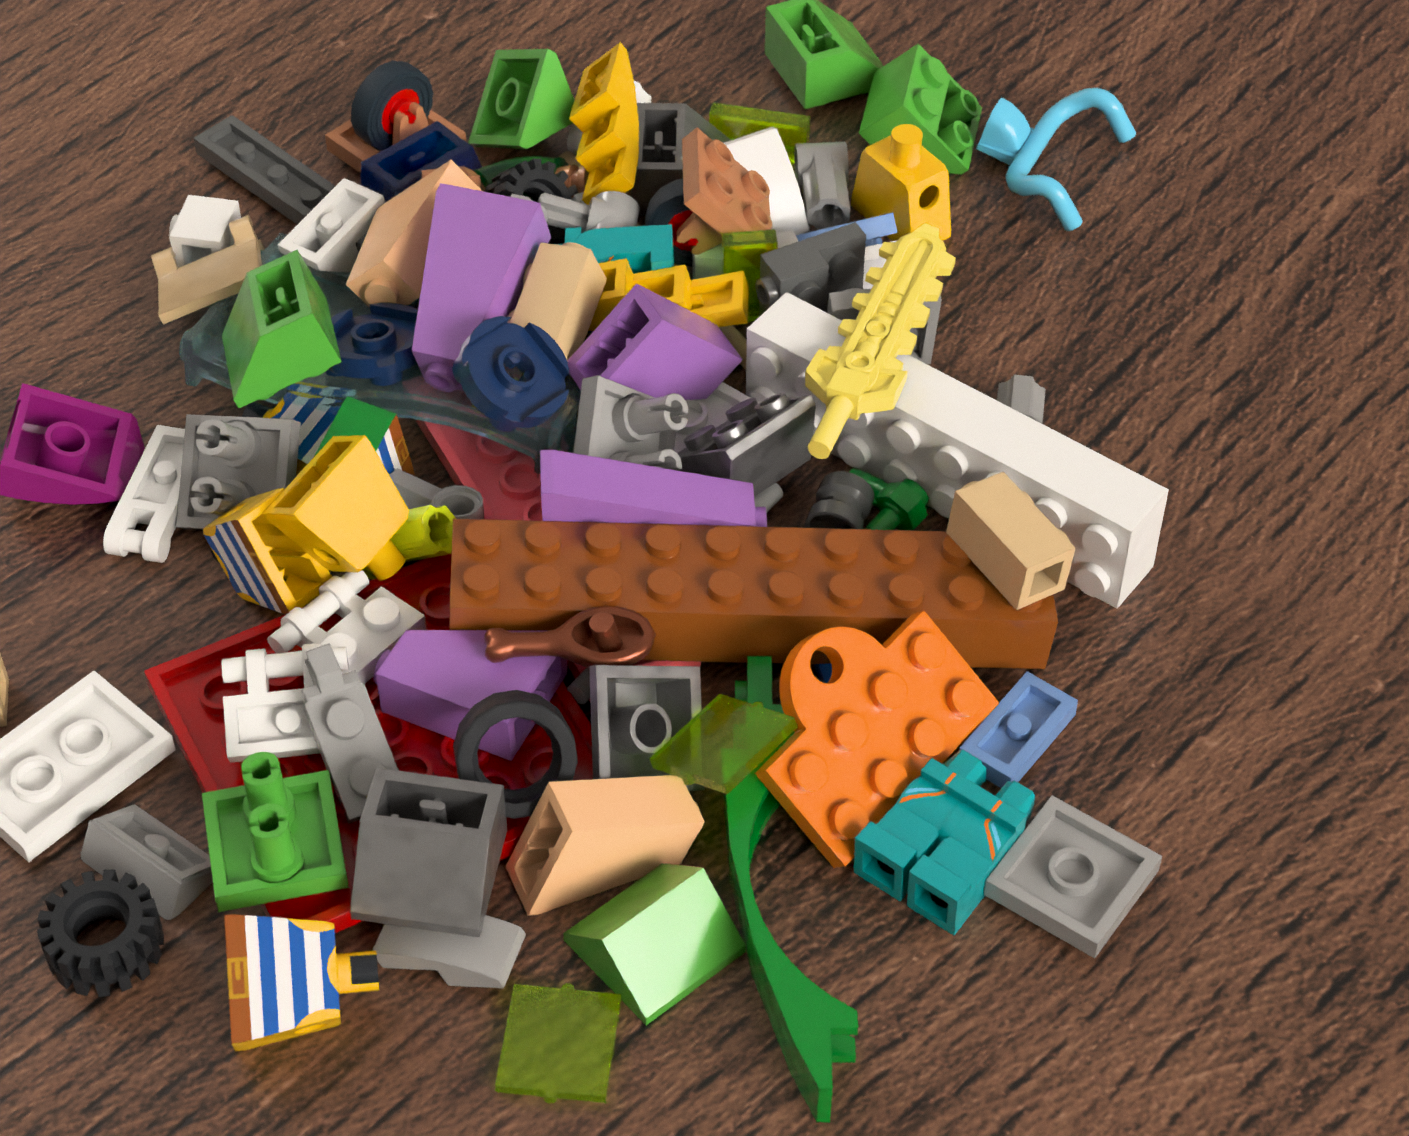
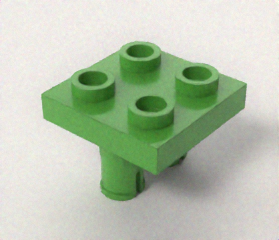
M257 752L249 755L242 763L243 786L202 793L214 895L218 912L349 888L329 770L282 778L278 758L269 752Z

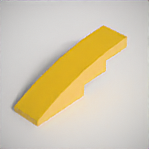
M620 42L584 69L569 117L583 133L575 159L589 172L582 196V201L587 205H590L592 197H596L602 192L618 191L626 193L634 187L639 158V118L628 52Z
M627 258L599 263L607 281L588 331H594L636 283L717 324L718 327L748 323L749 285L744 271L691 280L685 264L633 274Z

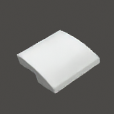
M769 127L725 142L724 144L729 148L737 162L748 171L755 170L767 182L770 189L771 234L794 230L795 235L810 231L798 183L777 128Z

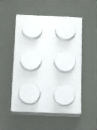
M92 671L0 739V837L28 862L32 861L173 753L176 749L172 735L97 672Z

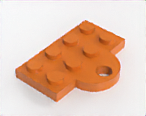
M924 610L912 614L883 644L869 634L855 628L833 627L825 629L801 640L790 651L783 664L779 682L780 701L785 717L795 733L755 774L832 867H844L854 858L855 837L870 821L877 824L897 803L907 786L921 776V769L931 758L943 763L999 702ZM815 650L824 653L831 662L832 675L827 683L816 679L811 671L810 660Z

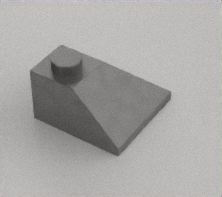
M589 666L593 779L680 775L688 791L705 790L700 667Z

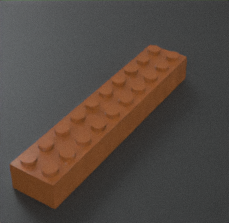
M453 519L450 630L502 628L509 631H550L560 627L577 613L586 609L599 606H615L633 610L646 617L656 633L649 654L641 660L747 663V656H772V663H784L790 651L801 640L814 633L833 627H850L869 634L883 644L912 614L924 610L970 667L1045 669L1058 624L1053 595L1016 610L946 531ZM817 650L813 652L810 664H831L829 658Z

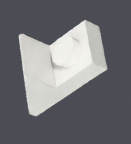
M343 178L277 245L280 253L286 255L298 249L306 265L316 270L351 273L359 254L356 243L368 231L377 208L386 203L384 196Z

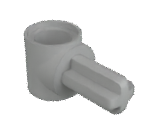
M618 191L602 192L596 197H592L590 205L547 193L541 194L538 199L540 205L545 207L548 213L546 222L548 225L562 229L581 227L582 233L597 228L636 226L639 216V205L635 199Z

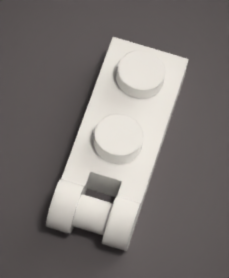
M163 425L156 426L107 525L103 541L105 553L123 557L128 552L142 554L144 560L163 563L167 559L171 537L176 528L185 429ZM137 523L147 524L146 532L134 530Z

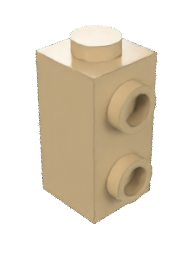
M567 242L563 245L540 243L533 263H530L525 270L523 290L516 308L508 315V317H512L508 323L525 327L530 322L542 328L556 341L567 360L584 343L607 281L592 250L573 242Z
M1004 472L981 481L969 482L961 489L955 491L946 533L1016 610L1065 590L1076 548L1071 544L1067 535L1062 530L1056 528L1035 506L1031 497L1026 492L1020 490Z

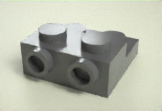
M854 222L761 254L760 278L755 282L756 294L759 300V317L786 292L827 312L829 293L843 292L851 288L863 289L866 234L859 225Z

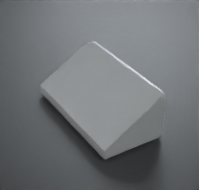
M135 804L89 821L81 851L82 861L101 875H103L104 869L115 870L119 882L125 872L135 876L138 886L144 883L149 888L151 897L155 900L158 914L165 920H171L178 916L213 883L210 855Z

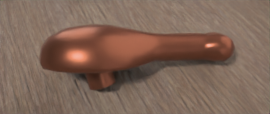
M599 606L577 613L555 630L509 632L502 628H490L484 634L486 644L485 657L492 663L503 662L513 657L559 656L588 668L593 665L631 666L649 654L656 633L648 619L633 610L615 606Z

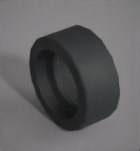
M521 690L493 693L473 705L459 723L453 745L459 779L494 784L481 771L477 756L480 741L488 729L502 720L518 717L531 720L545 730L551 740L553 751L552 760L547 772L541 780L527 788L514 790L504 788L506 817L513 819L532 815L548 782L573 781L578 763L575 738L560 710L542 696Z

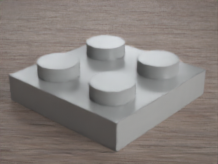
M1052 795L986 879L984 895L1089 956L1096 958L1159 871L1162 856Z

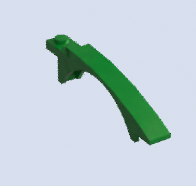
M747 656V681L735 680V717H747V729H735V754H723V803L729 880L743 940L746 945L752 978L790 1073L816 1122L830 1123L833 1090L832 1063H855V1038L850 1035H858V1010L828 994L808 979L789 960L769 932L755 901L750 881V867L753 854L762 831L773 813L780 806V803L755 773L795 731L787 721L782 705L772 704V656Z

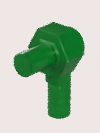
M853 468L849 471V473L863 478L871 485L875 493L873 505L879 508L880 511L864 529L895 530L897 528L898 530H914L928 516L925 506L929 502V497L925 490L915 481L904 479L902 482H890L887 484L886 481L858 468Z

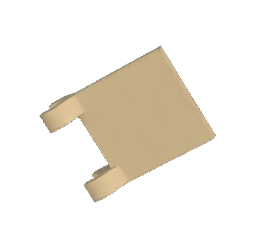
M249 215L229 222V228L235 242L234 245L187 265L178 267L172 247L151 255L158 277V313L163 325L238 294L246 273L262 266L261 255L266 253L261 239L258 240Z

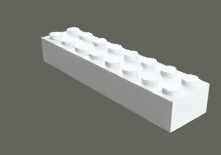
M786 292L747 328L746 395L750 398H756L759 403L782 392H785L787 398L811 395L816 404L814 435L826 411V405L805 386V371L819 348L826 351L829 346H842L846 337L838 334V326L842 320ZM897 355L896 359L903 363L902 371L908 372L907 380L894 409L863 413L858 421L848 418L831 454L841 458L854 468H859L886 481L887 484L890 482H902L904 479L915 481L925 490L929 497L927 506L933 508L946 518L950 517L956 490L961 489L969 482L981 481L1004 472L1020 490L1026 492L1031 497L1035 506L1056 528L1062 530L1067 535L1071 544L1076 548L1067 582L1080 588L1085 594L1096 597L1118 608L1154 566L1169 489L910 355Z

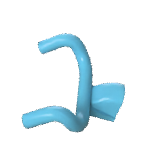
M1086 88L1058 101L1047 110L1033 129L1030 128L1025 116L1010 101L1001 97L989 116L976 149L1010 165L1005 179L1011 192L1021 196L1040 195L1045 197L1050 202L1065 231H1072L1078 228L1083 220L1062 184L1049 176L1028 175L1058 127L1071 116L1092 107L1098 108L1104 113L1118 142L1124 143L1131 140L1136 135V131L1122 104L1115 95L1107 90Z

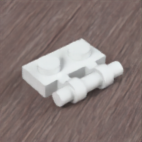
M363 570L358 573L347 572L342 577L334 575L320 586V595L303 609L295 607L281 619V627L270 635L267 640L270 647L276 653H286L296 645L302 648L304 644L321 643L323 646L330 643L332 648L346 646L349 671H341L342 675L356 670L360 682L365 684L374 676L376 664L383 652L392 650L406 630H426L425 615L382 586L366 600L362 599L357 594L369 585L367 575ZM334 613L343 618L328 632L319 627Z
M321 643L302 645V651L267 654L265 648L246 650V657L222 659L224 683L247 681L248 694L223 697L226 750L230 763L242 762L249 755L257 752H269L277 758L320 753L304 713L305 701L302 689L269 692V679L303 675L304 688L314 685L305 663V659H308L306 651L322 646ZM347 647L332 648L341 671H349Z

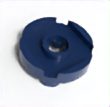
M397 303L369 304L371 314L353 318L351 308L331 317L342 362L325 371L326 375L333 377L369 378L370 382L374 385L388 386L399 382L403 378V370L417 364L412 352L417 309Z
M498 316L483 321L463 342L459 357L453 363V376L461 384L472 404L488 417L490 423L496 429L502 432H512L518 427H536L550 419L567 399L569 389L565 391L566 384L564 379L569 374L567 359L556 341L542 328L530 322L525 327L517 324L508 323L512 317ZM504 364L509 369L517 366L521 370L523 375L519 381L508 375Z

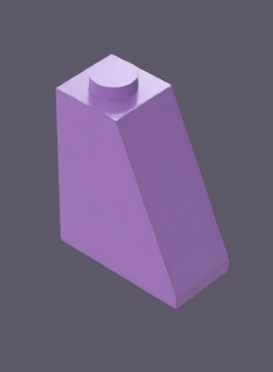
M636 283L567 362L569 374L580 390L583 378L599 375L655 398L676 393L685 400L707 399L743 359L717 324Z
M406 630L394 648L384 651L380 656L374 671V682L378 687L381 712L455 740L459 723L472 706L493 693L521 690L538 694L550 702L568 673L567 660L559 656L513 657L503 662L492 663L485 657L486 644L484 634L488 630ZM509 631V632H538V631ZM518 717L502 720L488 729L482 737L478 749L512 761L534 727L535 722Z

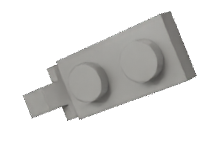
M329 643L306 651L308 659H305V663L314 685L302 689L305 701L304 713L325 767L329 770L330 779L348 824H351L361 819L375 769L399 770L365 684L360 682L356 670L342 675L340 666Z

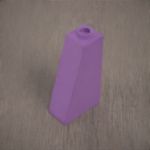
M440 183L435 196L412 345L413 355L425 382L434 388L445 392H452L454 390L464 392L461 384L453 376L452 371L453 363L459 357L463 342L483 321L498 316L508 317L509 313L515 310L523 290V278L527 266L533 263L540 243H549L551 239L539 202Z
M540 450L543 521L767 527L766 507H755L753 483L558 450Z

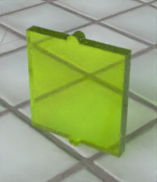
M719 694L649 759L654 769L682 778L685 785L696 783L729 794L798 726L795 717L764 708L763 703L760 701L751 704Z
M569 983L564 984L561 988L514 984L495 1082L496 1092L544 1097L545 1102L550 1104L556 1102L557 1098L606 1103L622 1002L621 994L574 990L573 985Z

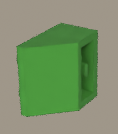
M789 0L766 7L765 55L804 109L822 106L833 101L870 92L875 71L884 65L850 21L818 0Z
M917 44L875 71L859 134L872 145L890 136L893 128L898 125H915L923 133L922 146L944 163L949 173L961 175L969 170L982 107L970 91L963 89L947 73L940 60L931 57Z
M298 249L246 273L222 334L233 399L238 408L257 400L268 399L279 390L308 377L319 376L330 367L342 362L327 299Z

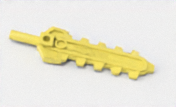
M924 223L912 233L900 237L897 242H884L879 249V256L887 260L883 268L870 267L866 273L865 281L873 285L870 293H857L852 300V307L860 311L855 320L843 319L838 326V334L846 337L842 346H829L826 351L819 348L805 371V386L826 405V411L808 444V451L812 456L818 459L829 457L848 418L858 421L863 413L894 409L907 380L908 372L902 371L903 363L896 359L897 355L912 354L917 336L911 333L910 329L925 328L930 316V309L925 307L923 303L938 301L943 289V283L937 280L936 277L950 276L955 265L956 257L946 252L945 244L939 238V228Z

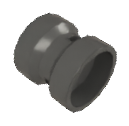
M839 471L826 475L816 493V503L809 510L805 520V528L864 529L863 520L869 515L874 503L875 493L871 485L863 478L849 472Z

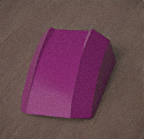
M22 383L0 459V495L20 500L55 504H99L120 501L145 450L137 419L131 413Z

